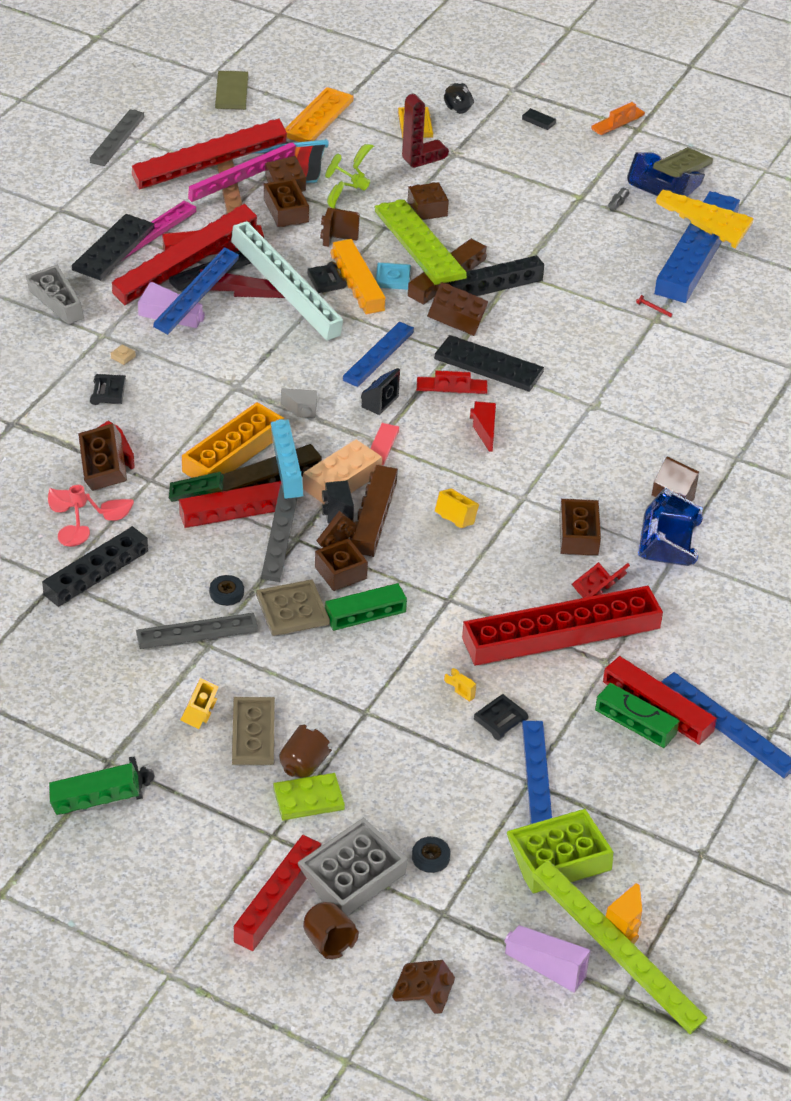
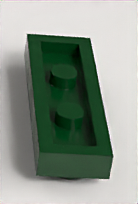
M221 472L171 482L168 498L171 502L179 501V499L221 492L224 475Z

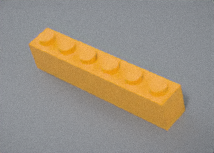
M347 239L333 242V249L330 251L331 257L336 261V265L341 270L342 277L346 279L348 288H351L354 298H357L359 307L363 309L365 314L385 311V296L353 240Z

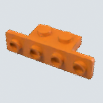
M630 102L611 111L609 118L592 125L591 129L603 135L644 116L645 112L636 107L635 103Z

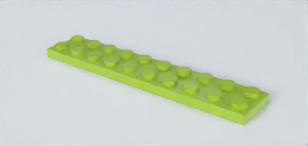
M399 199L395 202H384L374 206L375 213L434 285L466 278V271L405 200Z

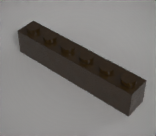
M312 444L296 449L301 476L303 477L305 471L322 461V456ZM276 456L223 474V489L221 492L281 481Z

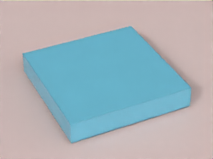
M378 262L377 284L380 288L408 290L411 265Z

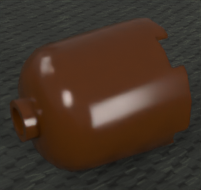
M305 724L297 727L279 754L284 772L291 777H310L332 751L328 747L330 742L325 735L317 729H314V731L306 729L307 725Z
M332 902L316 904L304 917V931L325 959L333 960L343 956L341 952L348 947L352 949L358 940L359 931L355 924Z

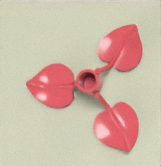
M73 485L69 490L50 488L48 493L49 506L55 512H65L70 507L75 506L76 526H65L58 533L59 542L69 547L78 546L89 538V527L80 526L79 508L85 506L87 500L99 514H103L104 518L110 521L124 518L131 510L134 500H110L104 502L100 509L90 498V495L85 494L82 485Z

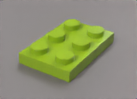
M335 773L273 783V790L282 820L345 810L344 800Z

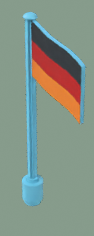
M325 139L294 143L296 145L295 156L306 176V183L317 182L321 173V158L325 147L329 146V141ZM279 144L254 153L270 152L286 144Z

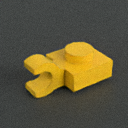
M452 668V676L445 674L444 681L454 686L455 692L469 702L472 701L476 694V683L472 679L460 674L457 669Z

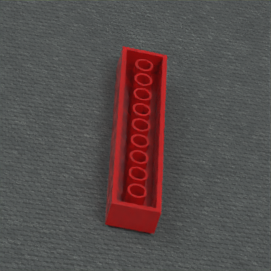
M649 585L463 621L462 639L474 666L657 630L661 628L663 611Z

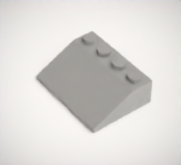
M363 817L299 861L298 866L322 902L334 903L348 916L404 876L408 859Z

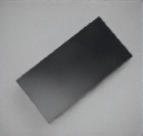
M531 108L522 115V120L549 130L556 124V118Z

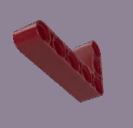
M414 93L409 94L405 99L402 158L412 168L443 160L449 154V149L438 139L423 143L425 103Z

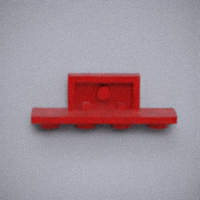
M435 370V377H417L416 391L487 394V380L471 379V372Z
M598 562L571 585L582 598L601 595L604 593L602 591L603 588L608 590L616 583L614 581L615 578L620 580L627 574L625 570L630 565L629 563L625 564L610 576Z

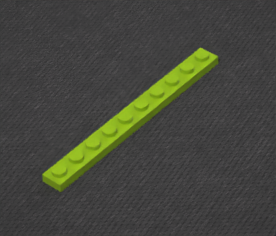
M549 860L532 872L531 876L689 1034H692L706 1022L708 1017Z

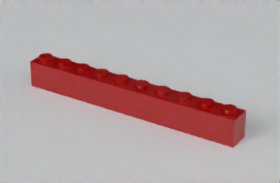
M280 118L272 119L266 123L256 124L253 127L241 129L232 134L228 133L219 138H212L204 143H197L194 146L182 148L179 151L169 152L160 157H153L150 160L138 162L132 165V176L140 190L285 143L287 132Z
M245 203L234 208L228 214L222 215L219 219L209 223L201 230H197L194 234L183 238L174 246H170L162 253L156 254L152 259L143 262L135 269L129 270L125 275L116 278L112 282V293L124 306L142 296L150 282L160 285L167 281L170 276L182 272L230 243L234 225L247 221L253 228L257 227V215Z

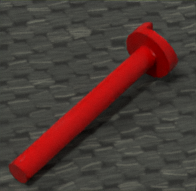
M643 295L636 300V303L639 305L643 303L669 317L673 316L672 313L645 300Z

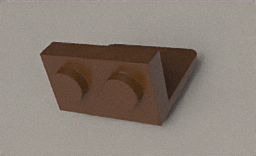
M327 208L325 216L322 215L321 218L323 229L321 230L320 239H323V246L329 247L332 237L357 241L359 238L360 214L354 211Z
M339 511L316 541L324 548L346 540L354 534L358 525Z
M443 960L407 963L402 969L392 998L396 1002L424 999L434 1014L442 1013L454 984L455 976Z

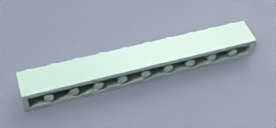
M247 221L234 225L231 242L326 341L341 336L343 319Z

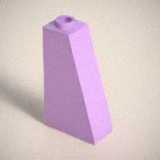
M150 282L138 301L139 316L157 319L180 294ZM197 303L179 324L197 328L200 322H203L205 316L202 304Z
M518 925L514 932L510 931L506 936L505 954L575 993L585 980L590 956L589 949Z

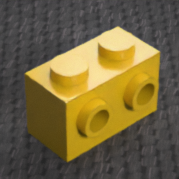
M450 488L439 491L435 512L440 514L442 518L455 523L457 527L465 528L474 524L479 504Z
M200 678L180 721L197 729L200 728L202 722L207 723L212 713L209 709H213L217 701L215 694L218 686Z

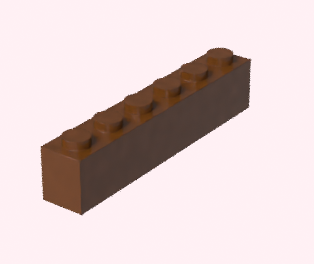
M471 238L450 254L467 272L473 270L486 260L487 246ZM423 272L408 283V297L424 305L435 297L440 284L434 285L425 272Z
M376 465L374 472L370 473V484L366 485V496L362 498L361 507L363 508H359L358 521H355L358 526L355 529V533L350 537V540L362 555L375 556L397 485L398 468Z

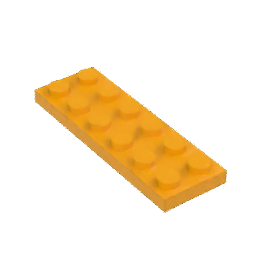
M326 87L285 128L287 138L298 142L314 141L353 102L354 95Z

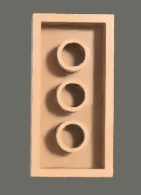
M355 439L303 473V490L323 504L325 502L322 499V490H325V482L348 480L350 492L352 493L369 482L370 473L374 472L376 465L382 466V456Z

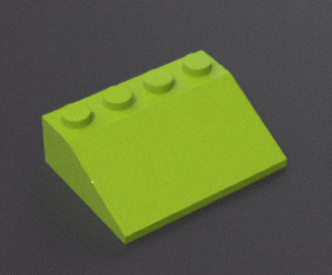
M586 809L507 831V837L522 876L533 894L545 890L531 875L535 869L547 860L570 882L612 870L614 852Z

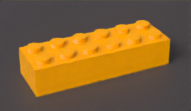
M256 402L182 455V472L193 478L216 472L225 474L236 470L273 443L271 422L279 419L284 420V418Z

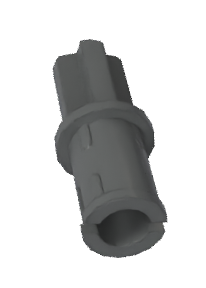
M621 188L617 194H614L608 204L611 211L623 205L625 199L629 196V190Z

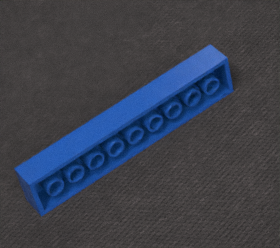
M709 191L703 202L738 213L740 199ZM690 222L656 279L654 294L687 303L722 243L719 240V236L716 234L710 235Z

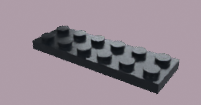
M125 214L72 264V271L101 281L154 229V223Z
M452 335L447 337L434 355L435 360L530 392L544 372L543 366Z

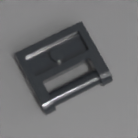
M333 261L327 265L316 266L307 270V274L318 294L344 289L347 286L346 280L341 277L337 270L338 267ZM328 273L333 274L336 282H332Z
M96 374L93 380L94 390L90 396V403L93 405H98L99 403L122 404L126 375ZM106 383L105 393L100 394L101 385Z
M501 694L474 714V720L492 733V736L498 741L513 727L529 718L524 709L504 694ZM512 713L515 715V717L510 719L501 727L497 726L498 723L503 721Z

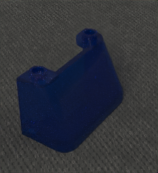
M635 152L627 175L629 184L658 196L662 190H668L686 197L702 184L705 174L698 171H693L689 174L684 172L681 177H673L653 168V165L662 158L653 152Z
M665 487L645 510L638 556L649 561L683 566L694 565L699 555L697 554V549L691 548L693 529L699 526L703 520V508Z

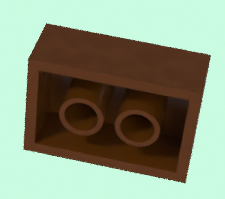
M295 178L264 183V201L277 227L309 222V204Z
M441 282L427 317L475 336L489 301Z
M113 423L78 433L84 481L92 491L127 481L121 434Z
M561 498L559 511L560 554L599 556L601 542L599 500Z

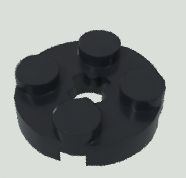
M453 83L446 88L444 101L450 110L454 109L457 111L456 113L463 114L474 104V99L466 84Z

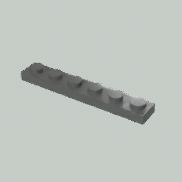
M129 109L91 155L90 163L105 167L144 119V112Z
M282 484L280 485L261 579L275 582L281 581L298 498L285 499Z
M253 612L137 629L136 636L139 649L258 632V625Z

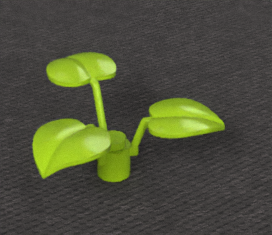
M364 144L358 150L353 160V168L356 169L358 174L352 175L338 166L342 159L340 154H336L333 157L331 164L326 170L325 177L330 178L335 169H338L351 177L353 184L340 181L332 188L327 197V203L331 208L335 209L336 201L344 185L356 189L360 188L363 191L368 188L370 179L365 177V174L359 170L358 166L375 146Z

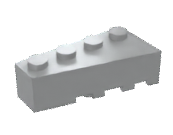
M58 264L26 275L29 291L67 324L84 319L81 302Z

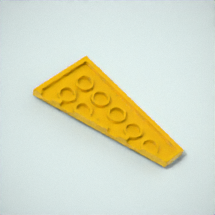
M662 190L656 198L658 205L671 212L676 211L679 213V217L690 219L691 224L710 235L716 234L719 236V240L730 242L731 247L735 249L753 224L754 218L745 214H739L729 209H723L716 205L672 193L668 190Z

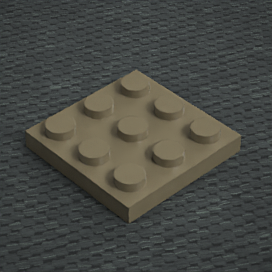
M313 579L256 590L258 602L272 636L329 625V617Z

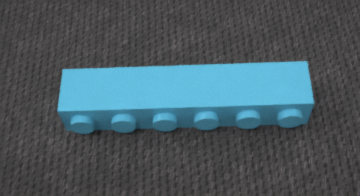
M279 419L271 422V432L284 498L304 496L302 476L289 420Z

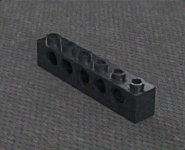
M537 255L470 270L466 272L465 279L446 282V284L472 295L481 296L543 281L544 263Z
M131 526L43 580V595L57 607H60L147 553L148 538Z

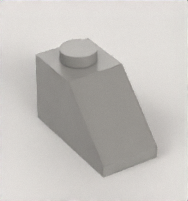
M281 388V405L297 417L315 418L317 390Z

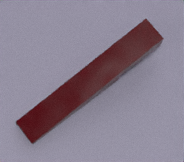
M225 273L209 290L234 291V297L285 298L267 279Z

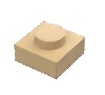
M123 344L111 352V359L123 365L136 357L135 351Z

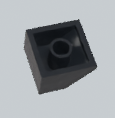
M396 368L374 380L371 386L361 394V407L377 415H380L399 397L400 369Z
M348 480L325 482V490H322V499L325 504H322V515H326L327 523H330L339 511L353 521L354 504Z

